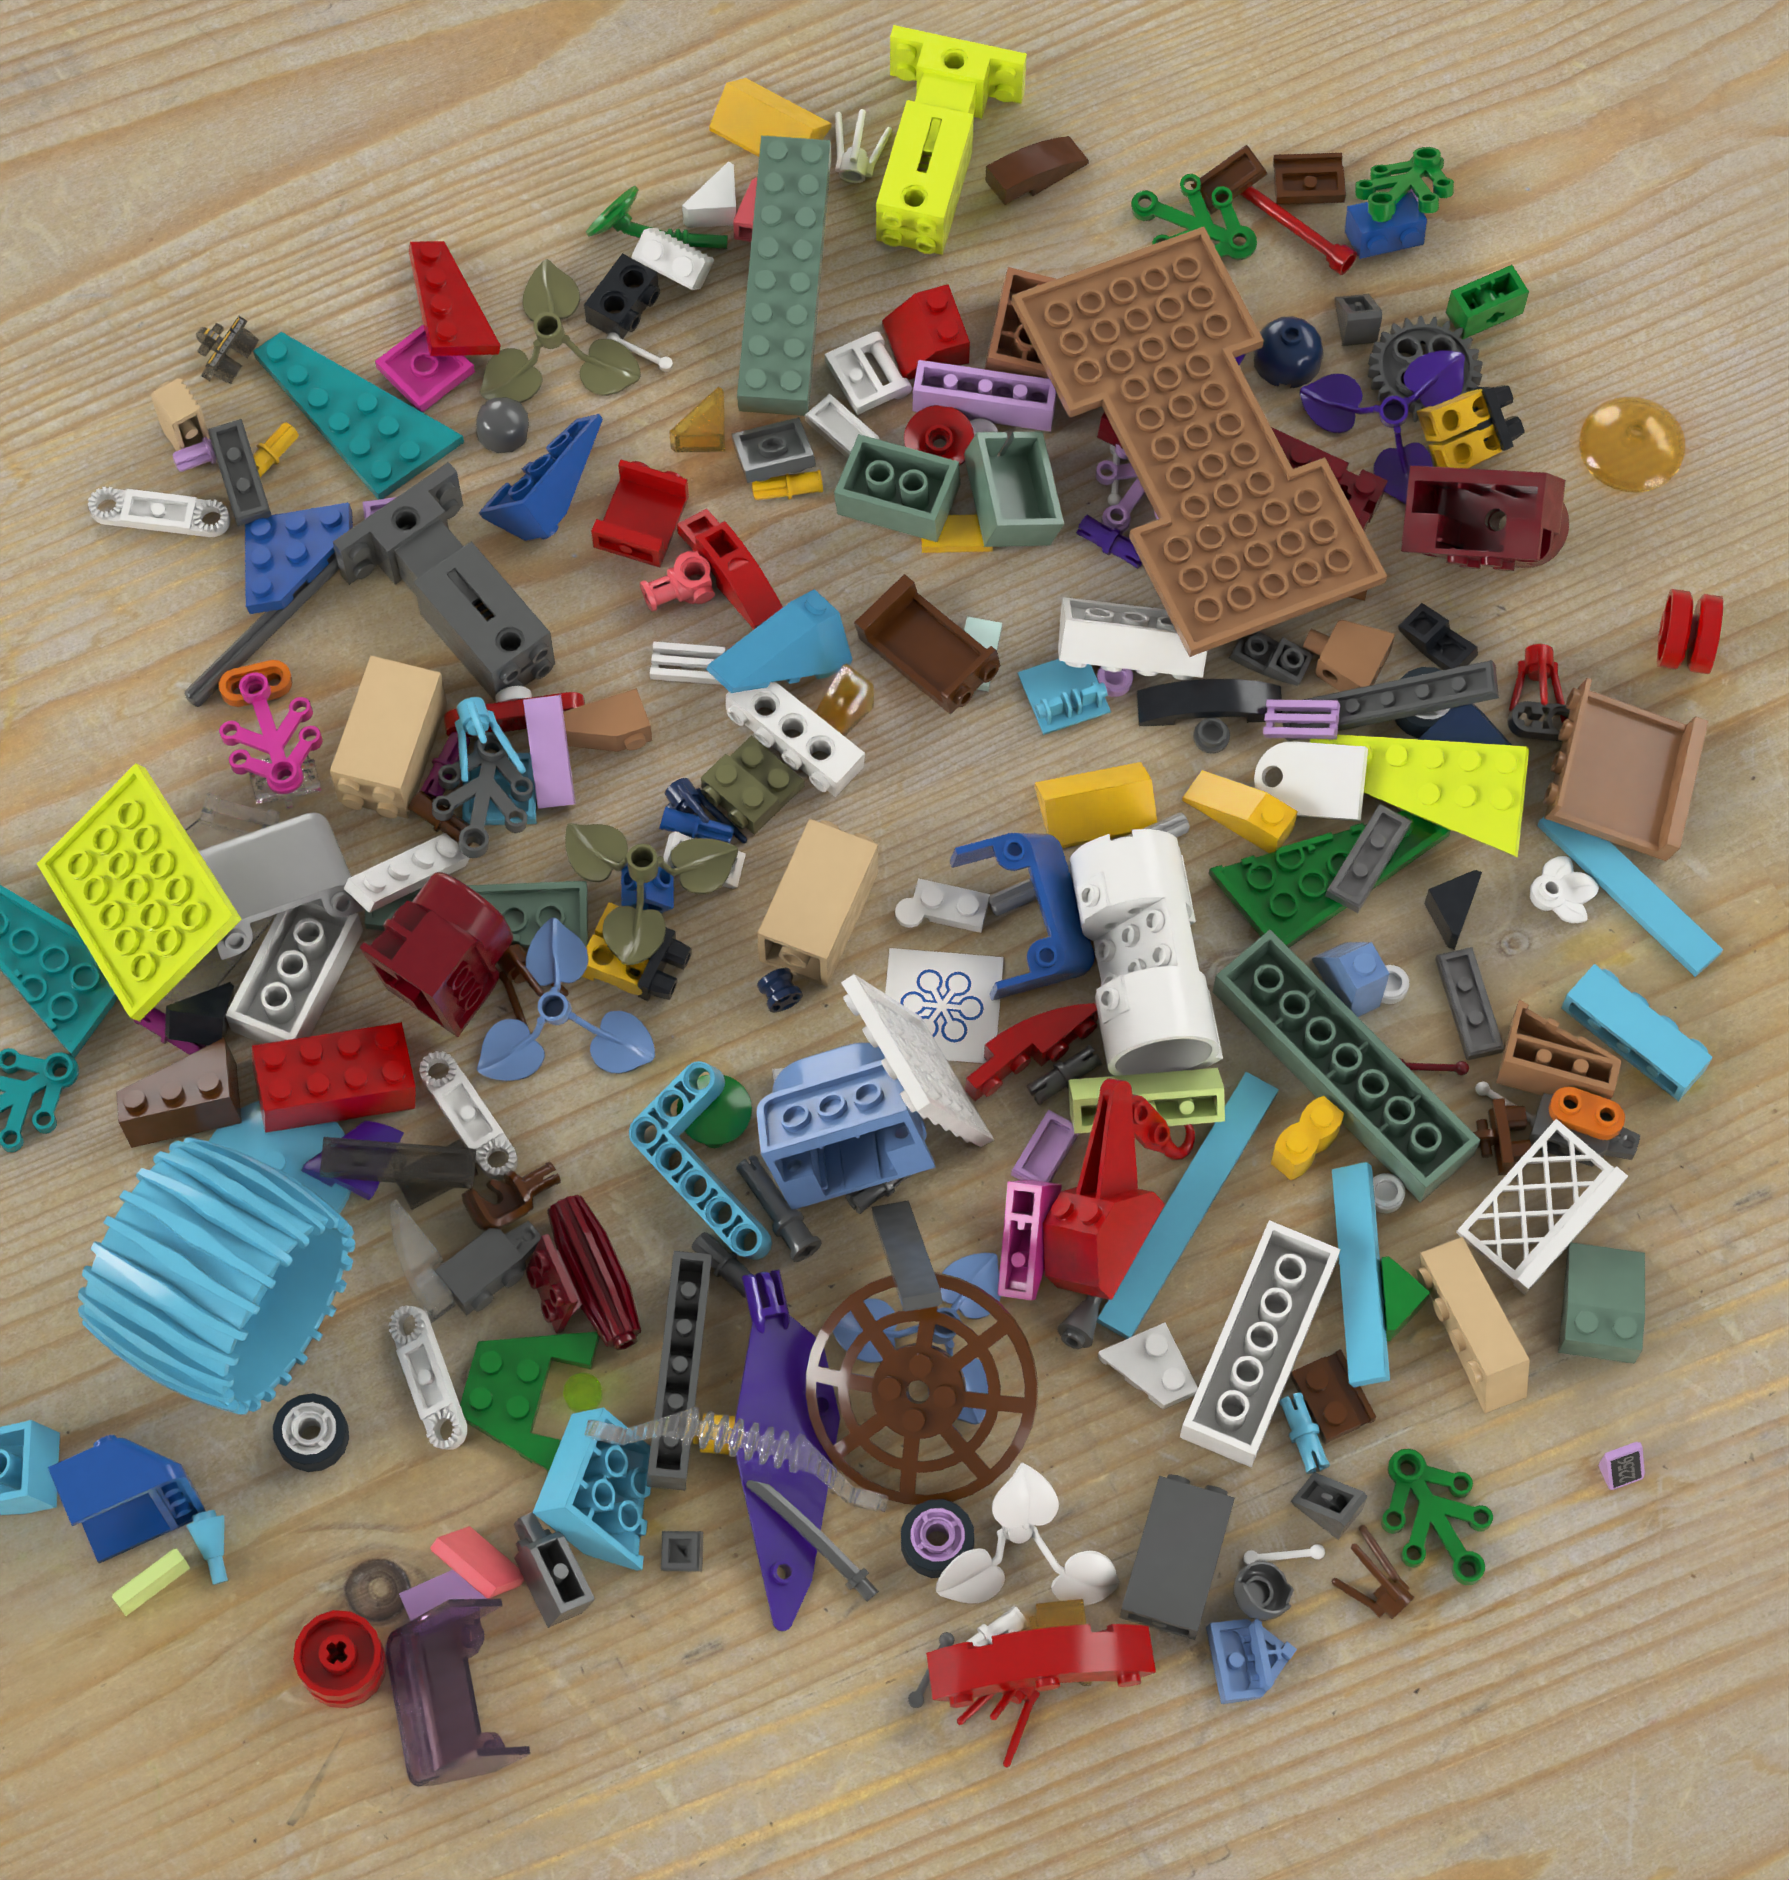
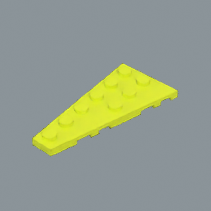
M1337 734V739H1310L1309 743L1367 747L1365 794L1518 858L1529 748L1527 746Z

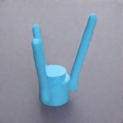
M470 697L461 701L456 708L459 719L454 723L458 733L461 780L463 782L468 781L466 732L472 736L478 735L480 742L486 743L485 732L489 726L518 771L524 773L526 769L498 725L493 711H487L484 700L480 697Z

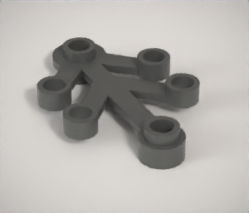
M494 732L485 733L486 743H481L478 738L474 743V752L467 756L468 772L481 766L479 776L446 796L436 797L432 803V815L437 820L447 821L452 818L455 808L475 797L470 825L465 827L459 835V849L462 854L469 858L481 857L488 850L489 835L484 827L490 799L504 815L505 827L508 831L520 833L527 825L526 812L521 808H517L494 780L495 770L497 768L511 784L510 793L516 801L525 802L531 798L533 783L529 778L523 777L508 759V754ZM493 749L497 751V753L490 754L485 751ZM460 760L452 765L447 764L440 768L438 783L442 788L452 790L458 787L461 776ZM446 774H452L455 776V778L453 780H447L443 776ZM519 786H524L528 790L525 792H519L516 790V788ZM445 805L449 809L447 811H440L437 807ZM513 817H518L522 820V822L513 823L510 821V819ZM474 842L479 844V847H469L468 844Z

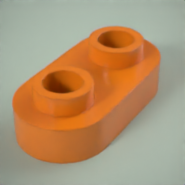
M268 660L228 670L219 681V690L223 700L233 707L251 705L244 701L241 694L233 693L236 688H239L241 679L249 673L263 674L267 678L268 683L273 679L280 680V683L275 686L269 685L271 694L268 700L283 697L292 687L290 670L285 663L279 660Z
M1575 1087L1558 1089L1553 1094L1549 1103V1114L1553 1121L1557 1119L1568 1129L1600 1140L1615 1138L1621 1132L1625 1123V1113L1618 1103ZM1563 1101H1573L1576 1104V1108H1567ZM1608 1113L1612 1116L1613 1120L1609 1122L1601 1119L1600 1114Z

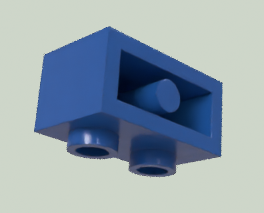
M1409 192L1396 204L1395 214L1392 215L1391 220L1386 222H1377L1371 218V215L1368 213V202L1347 206L1345 234L1357 252L1358 258L1362 259L1424 245L1427 218L1424 213L1418 210V202L1413 193Z

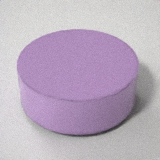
M1100 666L1097 680L1099 684H1105L1108 696L1119 697L1130 690L1133 682V672L1131 669L1123 668L1120 672H1110L1103 670Z

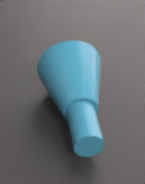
M215 1510L195 1514L192 1516L193 1523L186 1525L204 1560L208 1563L212 1584L216 1585L227 1582L228 1578L222 1557L224 1556L225 1515L216 1516Z

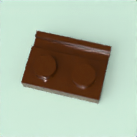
M1342 153L1274 155L1276 204L1345 203L1346 189Z
M1341 1349L1328 1357H1322L1291 1372L1290 1378L1298 1393L1303 1394L1308 1412L1313 1422L1317 1423L1325 1444L1360 1428V1426L1375 1421L1376 1415L1361 1386L1353 1387L1349 1384L1348 1364Z

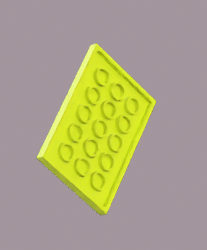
M137 763L37 863L130 1018L139 1022L242 920L146 768Z

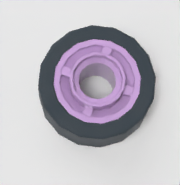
M944 1499L927 1500L916 1505L906 1515L901 1527V1551L907 1564L917 1573L930 1578H939L945 1568L957 1556L974 1549V1526L968 1514L957 1504ZM934 1531H940L947 1536L948 1541L942 1546H934L928 1542L927 1536Z

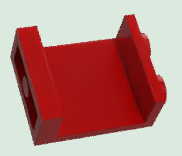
M621 459L618 465L620 480L603 521L595 520L591 530L593 548L660 568L676 530L677 523L689 498L688 479L672 471L661 472L652 469L639 461L628 462Z

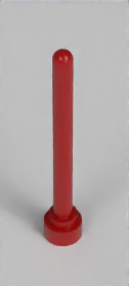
M1253 186L1240 194L1324 254L1326 261L1329 262V267L1339 275L1345 274L1355 262L1357 257L1356 251L1346 244L1342 246L1338 243L1332 244Z

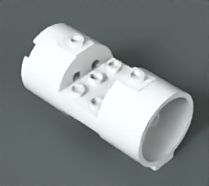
M1135 829L1132 830L1133 837H1120L1111 841L1110 834L1087 842L1079 847L1070 857L1071 875L1082 932L1085 937L1094 941L1095 956L1101 978V987L1096 989L1095 1003L1108 1071L1114 1076L1195 1070L1205 1069L1223 1059L1210 990H1208L1205 975L1199 971L1190 927L1196 920L1183 855H1181L1177 838L1168 832L1160 830Z

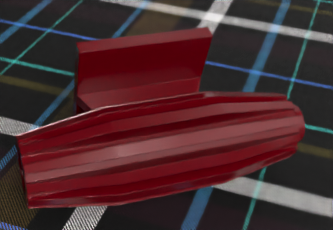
M581 1195L560 1199L547 1210L556 1249L549 1234L542 1235L526 1268L528 1282L532 1289H537L542 1300L541 1311L546 1322L552 1323L556 1334L564 1331L570 1317L581 1307L607 1347L615 1346L616 1350L629 1348L638 1341L636 1337L641 1333V1326L631 1286L608 1234Z

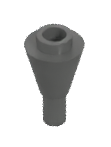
M1087 1295L1086 1299L1058 1326L1057 1330L1061 1340L1067 1346L1074 1349L1092 1346L1099 1313L1098 1307L1103 1298Z

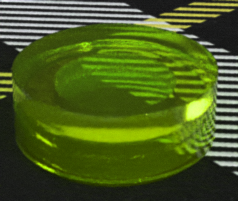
M574 1374L566 1381L563 1388L565 1403L576 1413L596 1409L602 1401L603 1392L601 1384L592 1374Z

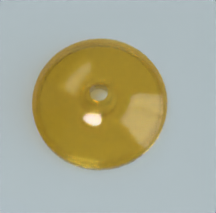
M1619 397L1600 404L1587 416L1580 432L1579 449L1587 469L1603 484L1624 492H1646L1663 486L1676 475L1685 455V437L1676 418L1663 406L1640 397ZM1631 430H1637L1642 434L1635 435L1631 432Z

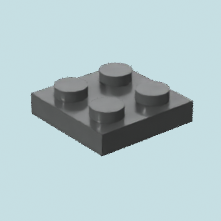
M799 417L731 434L733 446L747 483L766 481L771 477L787 473H799L807 468L816 467L814 453Z

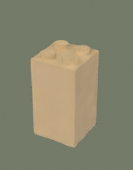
M370 655L330 769L338 801L344 806L354 810H361L362 807L375 810L381 816L391 819L397 818V816L409 818L411 812L408 810L409 804L419 789L447 707L440 672Z
M809 819L757 932L759 961L778 969L789 968L794 975L828 987L878 875V844L874 843L870 837L864 834L855 833L852 835L841 831L837 825L829 821L821 820L817 822Z

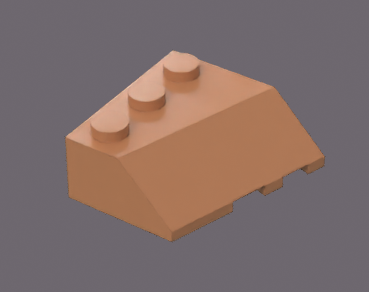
M1008 267L1000 293L984 367L985 370L1049 379L1011 301L1012 295L1056 280V278Z

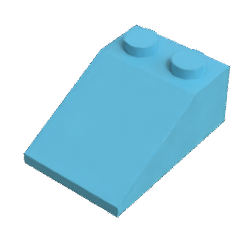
M32 1420L0 1427V1515L28 1514L57 1507V1489L48 1467L59 1463V1432Z

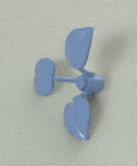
M552 917L537 931L526 956V968L538 982L539 986H547L554 983V987L549 992L543 994L538 1001V1011L541 1016L537 1018V1025L534 1031L530 1033L528 1026L517 1019H504L494 1024L484 1038L477 1071L488 1078L499 1081L521 1080L534 1074L540 1068L545 1058L543 1047L535 1039L539 1037L546 1022L552 1025H561L568 1020H572L593 1034H596L597 1036L590 1045L591 1056L596 1065L610 1073H626L652 1062L655 1058V1047L647 1028L637 1017L625 1011H610L606 1013L602 1018L599 1029L572 1012L570 1002L559 992L561 982L573 983L582 977L588 965V952L584 943L576 934L566 928L558 919Z
M978 1253L963 1257L950 1264L942 1272V1274L958 1277L972 1283L1000 1301L1001 1296H998V1257L995 1253ZM941 1288L942 1301L952 1304L951 1308H940L937 1312L945 1313L960 1320L959 1315L956 1313L958 1309L961 1314L970 1319H979L990 1314L973 1300L952 1290ZM880 1299L864 1300L876 1321L883 1316L895 1312L891 1306ZM850 1311L840 1320L833 1330V1334L841 1347L848 1351L863 1329ZM919 1324L900 1331H894L897 1326L894 1325L886 1328L883 1332L895 1347L894 1338H902L917 1333ZM935 1324L933 1342L944 1344L946 1352L953 1356L954 1342L952 1339L956 1333ZM871 1341L864 1346L857 1359L868 1363L883 1361V1358ZM975 1358L961 1369L965 1377L966 1389L971 1392L988 1394V1384L981 1361ZM964 1407L957 1419L977 1425L982 1422L986 1410Z

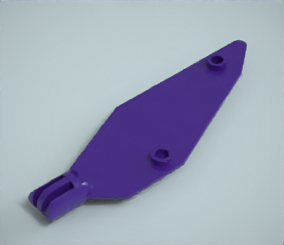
M772 1270L770 1273L760 1272L755 1276L753 1274L742 1276L752 1326L732 1442L773 1626L778 1631L783 1632L791 1628L812 1582L817 1549L767 1503L747 1488L746 1482L752 1480L769 1484L821 1531L833 1461L828 1457L817 1439L809 1417L806 1400V1370L810 1352L817 1337L790 1316L780 1270ZM823 1349L819 1366L829 1368L825 1349ZM816 1382L819 1414L825 1431L834 1445L836 1444L840 1423L834 1388L832 1385ZM778 1567L785 1571V1579H781L778 1576Z

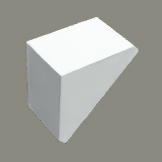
M728 161L682 205L683 224L688 228L734 226L736 196L734 165Z

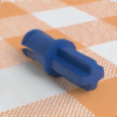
M666 806L659 827L661 830L676 831L691 838L716 839L731 843L734 828L731 825L713 820L703 823L697 815L681 812Z

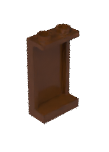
M905 574L854 622L858 637L863 643L950 715L958 707L965 706L971 700L974 691L984 682L991 681L1001 666L995 648L990 646L986 649L917 593L915 582Z

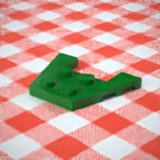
M597 1332L478 1341L460 1402L466 1423L498 1443H503L519 1453L524 1459L531 1463L534 1462L549 1472L561 1440L533 1434L532 1431L551 1363L556 1361L591 1370L600 1339Z

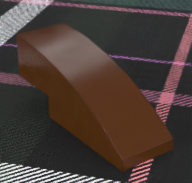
M1070 136L1053 138L1021 148L987 165L985 181L1002 203L1007 205L1027 192L1032 196L1038 194L1089 164V160Z

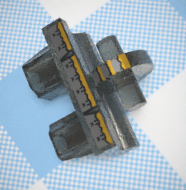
M238 316L224 338L220 336L224 327L218 323H215L212 329L201 327L197 331L196 338L201 343L197 352L206 357L210 350L215 351L205 365L206 368L201 374L203 378L210 382L212 377L215 376L232 384L243 365L227 355L233 349L248 359L259 342L256 336L245 329L247 320Z

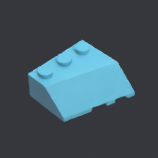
M604 1407L573 1413L542 1487L533 1514L556 1532L562 1533L566 1540L583 1554L636 1571L642 1570L644 1556L639 1555L640 1537L646 1535L647 1520L642 1518L644 1498L650 1496L651 1487H647L651 1446Z

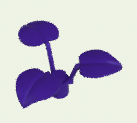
M1443 350L1427 353L1416 358L1407 367L1403 378L1405 386L1414 394L1404 399L1399 396H1390L1384 399L1381 405L1365 408L1358 407L1363 397L1361 387L1355 379L1345 374H1330L1309 385L1303 386L1300 389V398L1305 411L1313 422L1320 428L1332 433H1343L1352 429L1355 424V413L1361 415L1379 413V418L1383 425L1394 429L1397 448L1383 450L1374 463L1373 472L1375 475L1388 480L1384 492L1406 505L1410 466L1433 467L1431 455L1424 445L1413 442L1403 447L1400 426L1407 419L1408 404L1420 398L1421 403L1425 407H1433L1461 395L1464 384L1465 356L1461 352Z

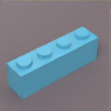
M1596 964L1569 991L1561 1007L1562 1010L1678 1102L1706 1071L1713 1058L1708 1054L1707 1048L1700 1041L1689 1039L1679 1031L1677 1024L1672 1019L1664 1015L1660 1016L1649 1007L1648 1002L1643 996L1636 992L1631 993L1620 984L1619 979L1611 971L1601 969Z

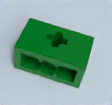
M1510 265L1452 290L1446 314L1456 330L1459 328L1463 329L1461 335L1463 340L1523 314L1529 290L1513 265Z

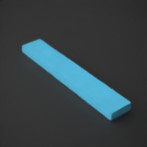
M1544 817L1539 820L1537 826L1694 977L1721 955L1723 949L1610 841L1544 819Z
M1368 1162L1332 1169L1338 1249H1341L1339 1265L1349 1384L1353 1387L1390 1381L1372 1166Z

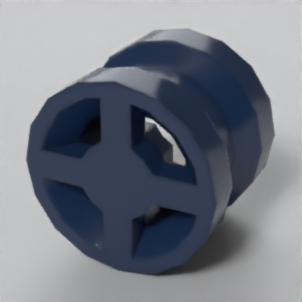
M789 968L776 969L762 977L757 983L760 993L766 995L768 999L767 1007L772 1013L791 1008L803 997L801 989L794 986L792 982L793 974Z

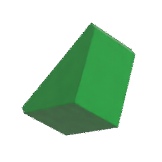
M1390 1256L1381 1257L1380 1266L1387 1341H1391L1426 1304L1430 1291Z

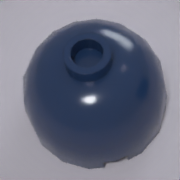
M1294 316L1280 317L1269 322L1260 331L1264 342L1262 348L1253 351V361L1255 369L1265 381L1279 387L1280 383L1291 385L1290 388H1298L1311 382L1319 373L1323 359L1322 339L1315 327L1307 321Z

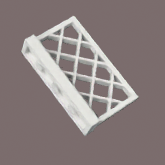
M1555 1119L1460 1226L1456 1233L1514 1282L1513 1285L1525 1295L1621 1187L1628 1175L1617 1166L1615 1168L1611 1166L1560 1121ZM1555 1132L1568 1141L1569 1156L1548 1157L1547 1141ZM1574 1147L1583 1155H1575ZM1542 1148L1543 1157L1533 1158L1535 1154ZM1576 1161H1591L1602 1172L1594 1181L1577 1182ZM1570 1162L1572 1182L1550 1183L1549 1163ZM1543 1163L1545 1184L1523 1185L1522 1169L1527 1164ZM1517 1176L1518 1185L1508 1186ZM1588 1187L1579 1197L1578 1188ZM1572 1188L1574 1204L1569 1209L1552 1210L1551 1189ZM1545 1190L1547 1210L1525 1211L1524 1191ZM1518 1191L1520 1212L1498 1213L1497 1197L1502 1192ZM1492 1204L1493 1213L1483 1214ZM1563 1215L1554 1225L1553 1216ZM1548 1216L1549 1232L1545 1237L1528 1238L1526 1217ZM1521 1218L1522 1238L1500 1239L1499 1219ZM1494 1219L1495 1240L1480 1241L1468 1230L1477 1220ZM1523 1244L1524 1260L1515 1270L1502 1260L1501 1245ZM1528 1244H1537L1529 1254ZM1487 1246H1496V1254Z

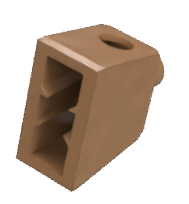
M1338 620L1330 636L1311 628L1304 641L1303 649L1320 656L1315 671L1316 676L1341 692L1375 684L1392 650L1395 634L1346 620Z

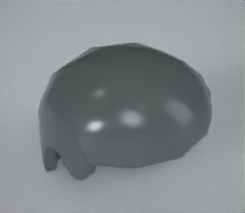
M508 397L490 399L481 406L476 419V434L479 442L486 449L496 453L513 452L523 446L527 440L529 418L521 402Z
M1257 1560L1244 1566L1235 1578L1233 1593L1238 1607L1250 1618L1259 1619L1260 1621L1271 1620L1281 1616L1291 1608L1289 1602L1294 1589L1287 1583L1284 1573L1273 1563Z

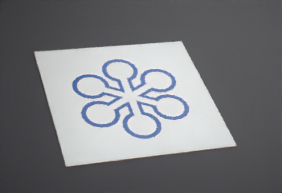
M889 948L885 994L922 1017L947 1061L984 1064L987 1062L984 1058V1045L996 1037L998 1033L1000 999L991 1001L990 992L995 982L1002 980L1004 957Z

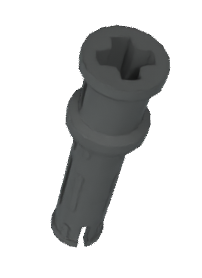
M749 1156L751 1163L749 1164L744 1159L738 1164L736 1171L745 1180L774 1222L772 1230L777 1237H782L791 1250V1259L794 1262L807 1259L820 1248L821 1240L819 1237L813 1236L803 1222V1214L789 1207L781 1192L760 1164L757 1156Z

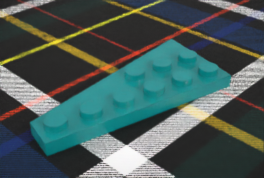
M283 332L278 333L253 350L256 360L378 500L384 499L464 443L463 435Z
M0 885V970L75 1059L118 1000V997L75 928Z

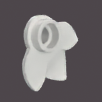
M1558 856L1545 863L1542 875L1532 882L1530 886V899L1538 909L1543 911L1553 910L1565 922L1583 923L1588 919L1583 904L1595 897L1599 890V885L1590 875L1574 872L1570 857Z

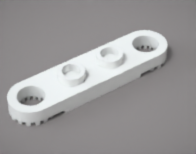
M112 487L96 489V492H93L88 499V507L92 518L104 525L203 537L220 536L230 526V516L226 506L221 501L218 502L215 499L211 501V499L203 500L191 496L133 489L120 490L113 489ZM104 500L116 502V507L113 508V511L110 510L109 513L108 511H105V513L103 511L100 512L97 508ZM210 512H216L221 515V520L218 521V524L216 522L214 526L213 524L211 526L209 524L205 525L202 522L203 517Z
M443 1051L428 1053V1056L423 1058L419 1068L423 1084L483 1173L492 1179H504V1174L511 1170L515 1171L518 1164L514 1147L452 1056ZM436 1063H443L449 1067L448 1074L441 1080L432 1079L428 1075L430 1067ZM496 1151L505 1152L509 1156L508 1163L505 1166H501L502 1168L497 1167L495 1169V1167H491L487 1161L492 1153Z
M407 1305L401 1306L390 1317L392 1320L389 1322V1326H391L389 1332L392 1333V1338L395 1341L396 1352L419 1417L425 1425L427 1438L430 1439V1444H433L436 1448L456 1449L466 1438L467 1423L426 1312L421 1308ZM413 1315V1318H416L414 1320L417 1322L415 1324L417 1328H414L415 1332H412L411 1335H406L403 1330L404 1321L408 1316ZM450 1419V1422L453 1423L452 1426H454L452 1430L454 1433L451 1434L452 1437L448 1438L449 1440H444L440 1429L442 1424Z

